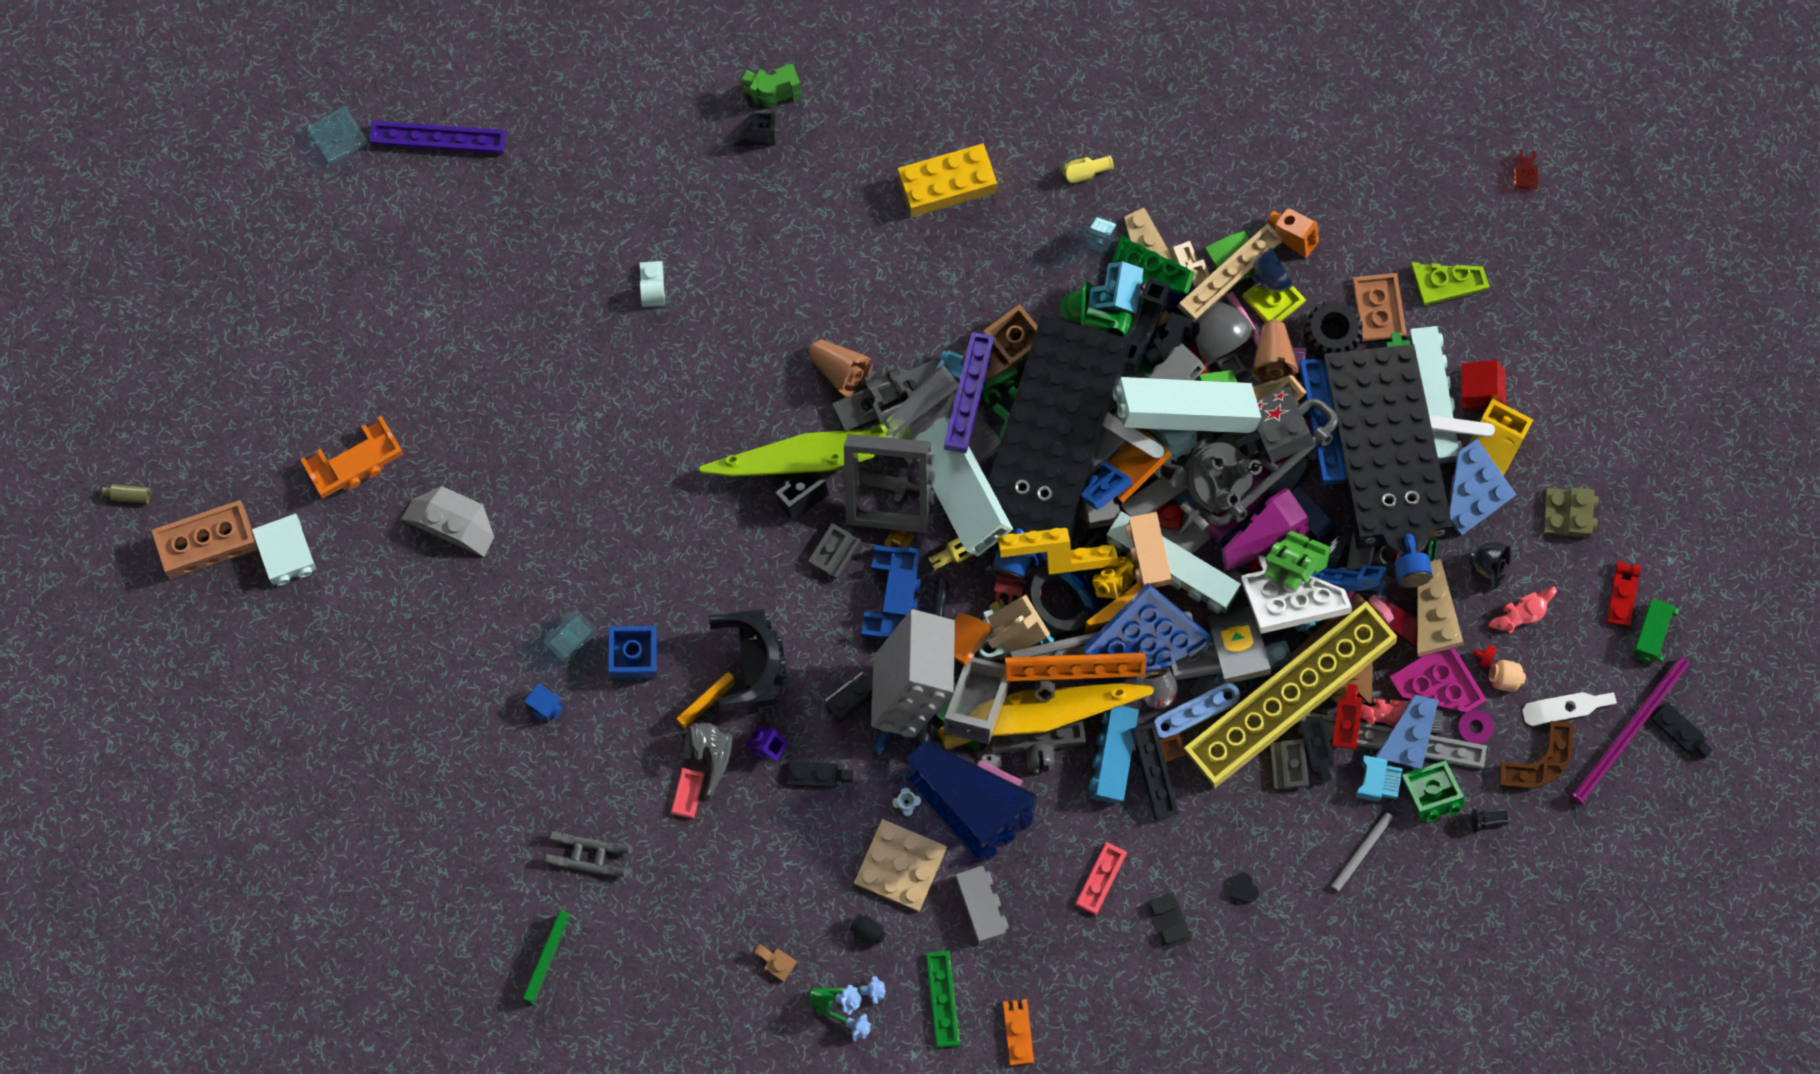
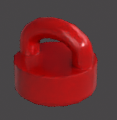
M1488 645L1485 651L1474 649V655L1482 658L1479 666L1488 669L1491 666L1497 649L1491 645Z

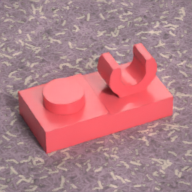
M997 575L994 591H996V601H999L1001 594L1009 596L1008 603L1012 602L1013 595L1021 597L1027 581Z

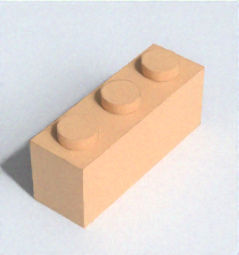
M1157 512L1129 517V525H1125L1127 538L1132 539L1134 546L1130 548L1132 561H1137L1138 570H1135L1137 583H1142V587H1144L1148 582L1154 588L1170 585L1172 578Z

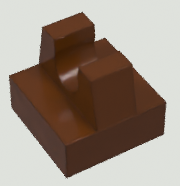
M1179 733L1160 739L1166 763L1187 757Z

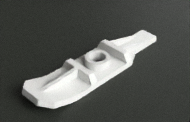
M1582 692L1527 703L1522 711L1525 722L1533 727L1549 723L1550 721L1588 716L1596 708L1614 705L1617 702L1614 692L1597 696ZM1568 703L1573 705V711L1571 712L1565 709V705Z

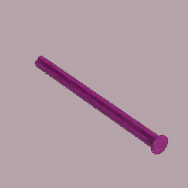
M1679 657L1576 791L1569 793L1568 796L1572 801L1582 807L1585 805L1584 800L1689 666L1688 660L1683 657Z

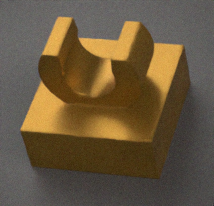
M891 529L884 546L907 548L910 546L914 534L904 530Z

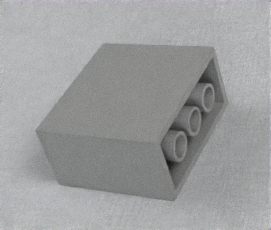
M911 609L875 653L873 659L871 727L884 732H893L904 737L915 738L951 696L954 686L955 620Z

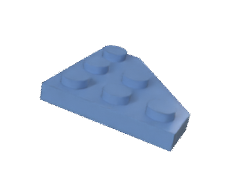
M1474 439L1456 453V467L1451 485L1449 513L1452 525L1460 535H1464L1517 495L1478 439Z

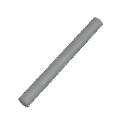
M1385 812L1331 885L1334 890L1340 891L1393 819L1392 815Z

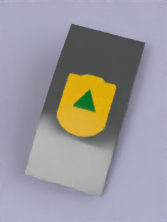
M1251 606L1219 613V615L1207 616L1225 684L1271 674L1262 636Z

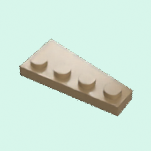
M1141 208L1124 217L1129 240L1173 261L1169 250L1145 208Z
M1441 559L1430 562L1433 577L1428 583L1418 587V657L1464 645Z

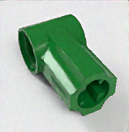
M1090 307L1086 313L1084 326L1124 337L1130 329L1133 317L1123 310H1117L1112 313Z

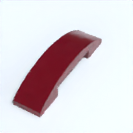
M1381 598V601L1390 609L1394 617L1391 622L1386 623L1394 634L1418 650V619Z

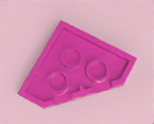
M1455 648L1424 655L1389 676L1401 697L1412 699L1413 695L1416 694L1439 700L1438 706L1468 712L1486 701V698Z

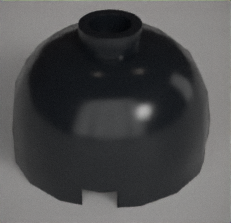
M1489 542L1480 546L1476 552L1473 551L1469 558V564L1471 565L1474 579L1485 587L1498 589L1506 575H1501L1505 564L1510 565L1511 547L1498 542Z

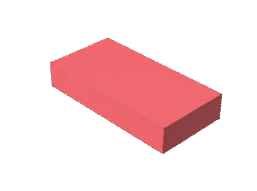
M682 768L671 814L694 819L705 773Z

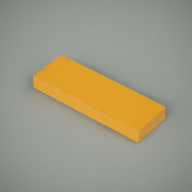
M729 671L677 718L678 724L683 729H686L735 684L734 677Z

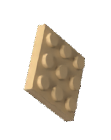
M882 819L854 885L920 912L947 850V846Z

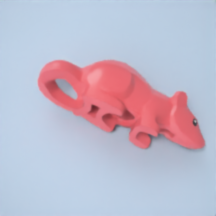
M1551 586L1538 594L1534 592L1520 598V602L1516 606L1513 603L1505 605L1503 611L1507 614L1492 619L1488 626L1512 633L1514 628L1521 624L1539 622L1544 617L1547 604L1554 597L1557 589Z
M1374 699L1375 706L1362 705L1361 718L1371 725L1374 722H1383L1386 725L1395 727L1410 701L1390 700V704H1385L1384 699Z

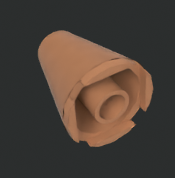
M1269 320L1262 327L1252 367V375L1260 383L1274 381L1291 375L1295 378V374H1298V366L1286 326L1279 320Z
M824 340L815 341L809 347V358L835 388L846 397L855 394L857 390L854 388L859 382L864 385V377L871 373L872 363L869 362L871 359L866 355Z

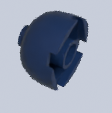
M1271 247L1256 258L1253 266L1255 275L1252 278L1258 288L1263 286L1267 292L1281 293L1294 286Z

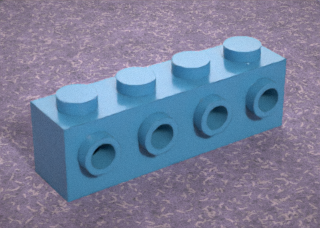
M1118 706L1101 713L1100 722L1103 723L1102 732H1099L1096 744L1099 746L1098 755L1096 754L1093 760L1095 773L1089 783L1090 798L1114 804L1124 801L1134 742L1131 728L1136 727L1139 710Z

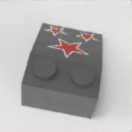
M1289 386L1256 400L1261 414L1257 431L1272 463L1315 445Z

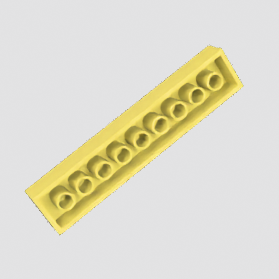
M1366 601L1184 747L1187 756L1214 788L1218 787L1393 646L1397 641V636Z

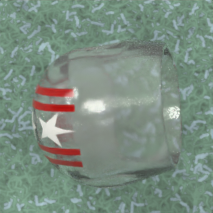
M1168 667L1145 670V676L1136 677L1137 685L1153 687V694L1143 697L1145 703L1155 709L1165 708L1175 700L1178 686ZM1151 675H1163L1153 679H1144Z

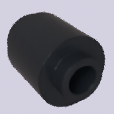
M858 914L850 927V930L854 932V936L872 947L875 944L880 945L887 934L884 932L885 926L867 915Z

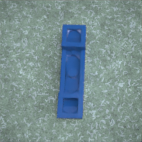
M1363 565L1360 572L1325 568L1317 574L1313 573L1311 576L1340 587L1345 591H1361L1380 585L1386 573V567Z

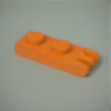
M1022 999L1023 1009H1018L1017 1000H1012L1013 1010H1009L1008 1001H1003L1010 1066L1034 1064L1027 999Z

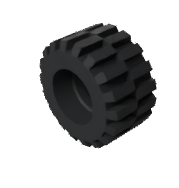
M1327 300L1323 302L1322 306L1318 304L1315 306L1314 311L1311 310L1305 324L1303 336L1305 337V345H1309V352H1316V358L1324 357V354L1355 351L1358 347L1363 333V322L1359 321L1361 317L1359 313L1354 314L1355 308L1353 306L1348 308L1346 307V302L1343 301L1342 304H1338V300H1333L1329 304ZM1327 322L1338 323L1344 328L1346 336L1338 340L1329 339L1322 333L1320 326Z

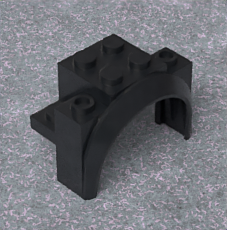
M764 609L708 615L710 630L739 628L746 691L718 698L720 712L749 709L750 714L757 713L758 707L776 705V698L780 697L779 687L783 686V680L787 679L785 659L780 660V657H784L782 637H777L776 630L770 631L772 630L770 616H765Z

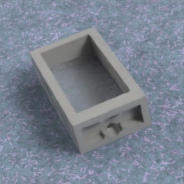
M973 657L967 666L964 665L944 718L943 733L989 744L1011 681H1005L1004 678L1005 664Z

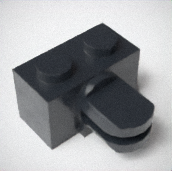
M818 472L775 474L776 483L781 487L775 492L779 507L792 521L829 496L826 480Z

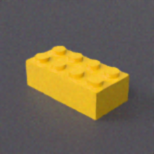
M984 143L898 168V180L911 217L997 193V181Z

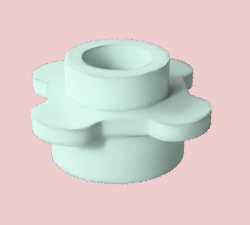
M903 788L898 798L893 800V806L900 808L905 816L912 815V810L921 803L920 797L915 796L908 788Z

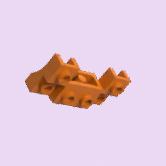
M382 416L377 417L379 421L369 427L366 425L361 426L368 438L367 440L327 461L322 450L319 449L317 450L318 454L310 459H300L322 499L341 488L343 490L356 488L361 484L362 480L368 477H376L384 469V465L404 455Z

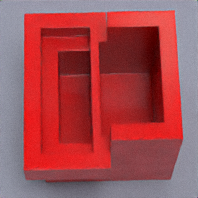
M1498 360L1461 363L1463 410L1486 409V405L1489 406L1492 399L1506 405V371Z

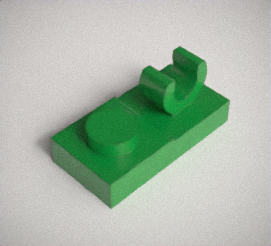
M1015 366L984 381L980 400L984 399L987 407L991 406V402L988 399L990 396H995L998 401H1001L999 391L1003 389L1009 390L1017 384L1019 373Z

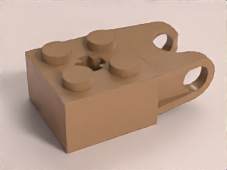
M1020 304L983 331V334L994 336V344L989 360L990 367L986 372L985 381L1013 366L1018 370L1026 364L1037 325ZM966 349V350L964 351V353L962 354V356H963L962 362H963V363L965 362V357H966L967 349Z

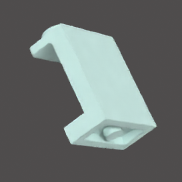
M296 514L252 529L272 585H285L290 582L291 578L297 576L300 578L307 577L312 574L313 570H316L300 520Z

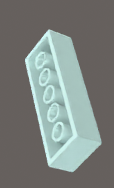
M1121 511L1106 534L1107 543L1115 545L1117 554L1123 552L1131 557L1130 548L1134 546L1132 539L1127 538L1125 525H1129L1130 516ZM1162 536L1172 578L1170 586L1176 590H1180V588L1186 590L1189 598L1198 603L1200 600L1208 604L1207 608L1218 615L1220 612L1226 613L1240 592L1241 584Z

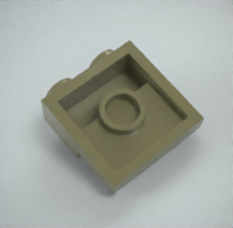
M1572 487L1570 490L1547 488L1543 534L1590 538L1592 532H1596L1598 524L1597 518H1593V511L1597 510L1599 497L1594 496V490Z

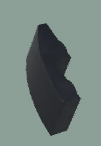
M1305 457L1268 488L1271 497L1285 488L1292 492L1306 479L1310 471Z

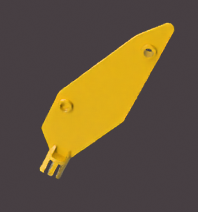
M1123 683L1055 688V697L1050 699L1049 702H1040L1038 698H1035L1034 690L1014 692L1006 696L992 736L1047 732L1153 694L1154 690L1151 686ZM994 700L979 705L969 717L987 721ZM944 726L938 729V735L946 749L973 741L943 733Z

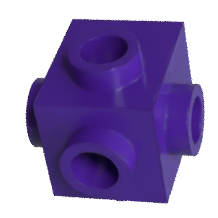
M769 725L766 728L756 726L746 746L753 751L752 755L757 759L764 761L766 758L778 762L789 741L779 734L780 732Z

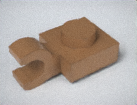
M759 944L754 951L755 955L767 962L764 969L783 982L797 963L796 960L778 948L773 954Z

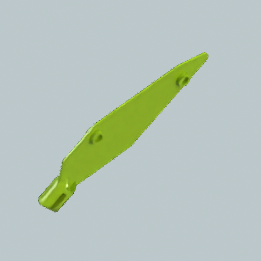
M899 418L867 430L804 433L699 467V471L705 474L723 476H747L838 470L844 467V444L848 434L909 439L911 431L903 419ZM858 453V460L861 462L873 458L875 455Z

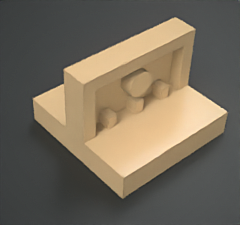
M1026 595L987 617L994 629V636L988 640V643L992 649L1003 643L1009 654L1012 651L1029 648L1050 635Z

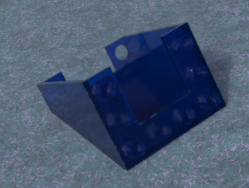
M928 741L907 757V764L914 766L907 773L908 781L980 862L985 858L987 861L992 859L998 853L997 848L1001 844L1008 845L1015 839V832L1020 828L1022 830L1027 829L1034 822L1037 796L1033 792Z

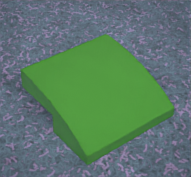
M1242 231L1205 247V251L1216 269H1218L1250 239L1245 231ZM1252 269L1248 274H1246L1241 280L1253 277L1255 275L1254 269Z

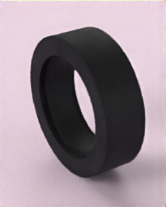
M1045 567L1026 582L1022 591V596L1026 595L1051 637L1063 638L1070 636L1086 624V621L1089 620L1092 614V594L1086 582L1075 571L1049 574L1048 568ZM1056 583L1067 590L1073 599L1075 607L1071 620H1058L1044 609L1040 600L1042 584Z

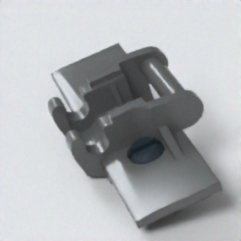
M932 361L899 375L896 374L894 365L887 367V373L878 378L872 379L871 375L865 376L864 382L867 389L834 402L832 405L845 432L875 419L882 424L885 423L886 419L911 408L915 410L918 408L916 401L944 390L945 386ZM903 397L907 399V401L897 404L884 411L880 410V407L890 404Z

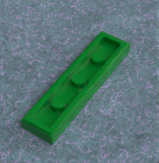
M559 911L523 996L525 1002L534 1005L570 920V915L567 912Z
M950 951L926 953L936 1049L960 1046Z

